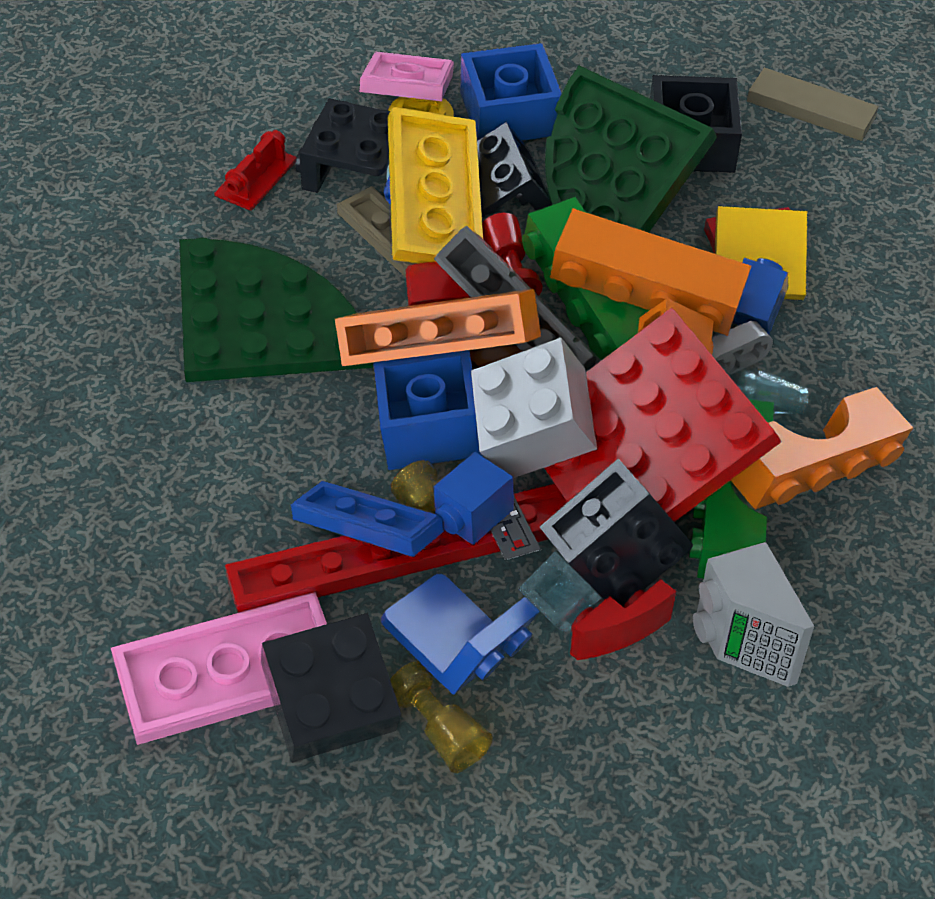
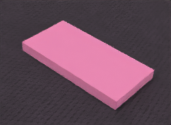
M316 592L112 647L111 652L137 745L274 706L261 665L262 643L326 625L327 622Z

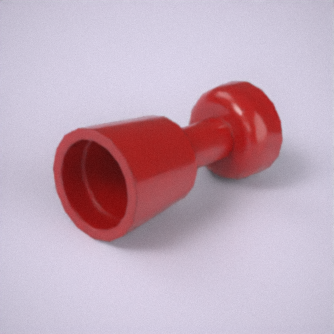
M505 212L487 217L482 222L483 240L539 296L543 285L538 274L530 268H523L521 263L526 253L523 248L522 232L517 217Z

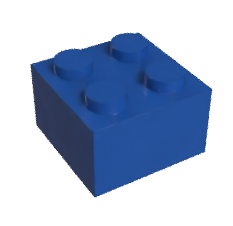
M542 43L461 53L460 93L469 119L476 120L477 141L506 122L521 140L544 138L552 135L557 117L555 107L562 93Z
M469 350L374 362L380 429L388 470L467 459L474 452L483 456L479 450L471 377L472 363Z

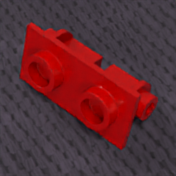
M278 130L265 132L261 136V141L254 147L252 154H248L235 169H231L226 173L225 182L214 193L215 197L252 211L296 163L297 157L285 152L284 143L286 139L284 135Z

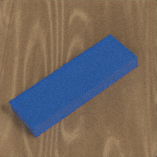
M321 481L291 504L293 520L411 557L418 554L444 532L442 516L325 481Z

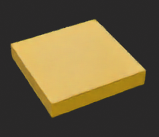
M718 206L716 211L715 254L739 262H743L744 258L757 261L758 258H764L778 263L783 268V271L788 272V290L784 299L804 300L806 296L807 211Z

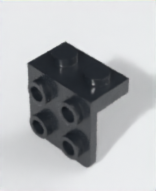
M329 98L297 155L296 171L301 173L302 190L318 193L332 166L373 176L383 175L389 165L388 115L390 111Z

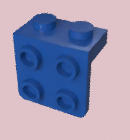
M436 574L389 607L382 615L381 623L443 686L455 695L475 677L478 676L482 681L486 679L504 660L505 657L503 655L505 653L510 657L514 656L532 637L533 634L527 627L540 611L524 597L492 621L448 577L443 574Z

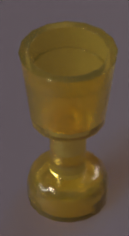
M419 661L404 665L391 677L390 681L399 707L415 706L428 721L425 727V734L451 772H463L487 753L492 744V733L458 705L449 704L443 706L430 691L433 683L432 674Z

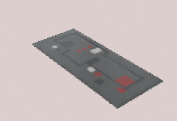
M514 497V510L491 529L505 560L541 550Z

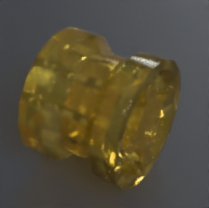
M415 461L400 470L391 483V492L399 502L406 503V506L434 514L433 486L440 481L437 480L438 472L429 461Z

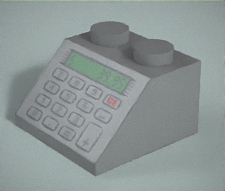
M767 542L709 558L703 582L699 585L700 599L697 612L693 614V625L699 640L702 643L708 642L718 660L787 687L797 684L814 624Z

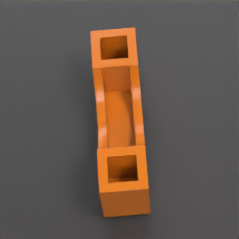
M877 387L842 399L823 429L826 439L807 438L791 432L775 421L769 422V425L774 429L782 442L731 479V481L755 510L775 502L778 505H782L799 493L810 489L813 492H817L827 487L832 481L847 477V479H853L870 467L890 465L903 453L904 447L902 444L913 427Z

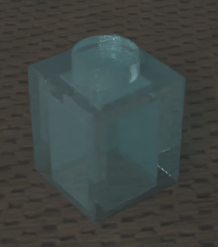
M556 551L518 588L554 626L565 634L571 629L574 620L584 609L593 607L601 599V595Z

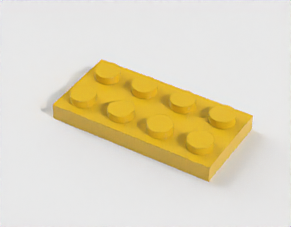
M392 106L388 115L393 260L418 264L436 262L434 260L436 255L465 226H468L483 239L476 120Z

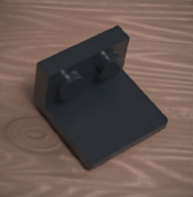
M507 122L477 141L482 217L515 196L523 206L530 203L536 211L553 205L531 151Z
M619 459L540 526L541 530L568 564L603 600L610 596L623 607L634 593L647 588L667 569L674 566L693 547L691 541Z

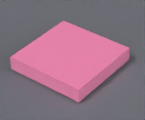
M376 52L360 77L359 92L442 101L453 76L454 62L447 59Z

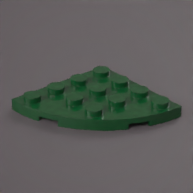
M578 65L555 107L557 117L552 135L547 137L545 171L551 202L554 205L576 197L586 213L649 233L717 139V135L713 128Z
M204 237L179 239L183 355L186 382L373 368V362L342 366L335 318L356 314V311L336 287L308 266L275 251L246 243Z

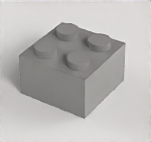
M562 338L471 370L480 453L487 460L512 475L513 478L597 450L585 368Z

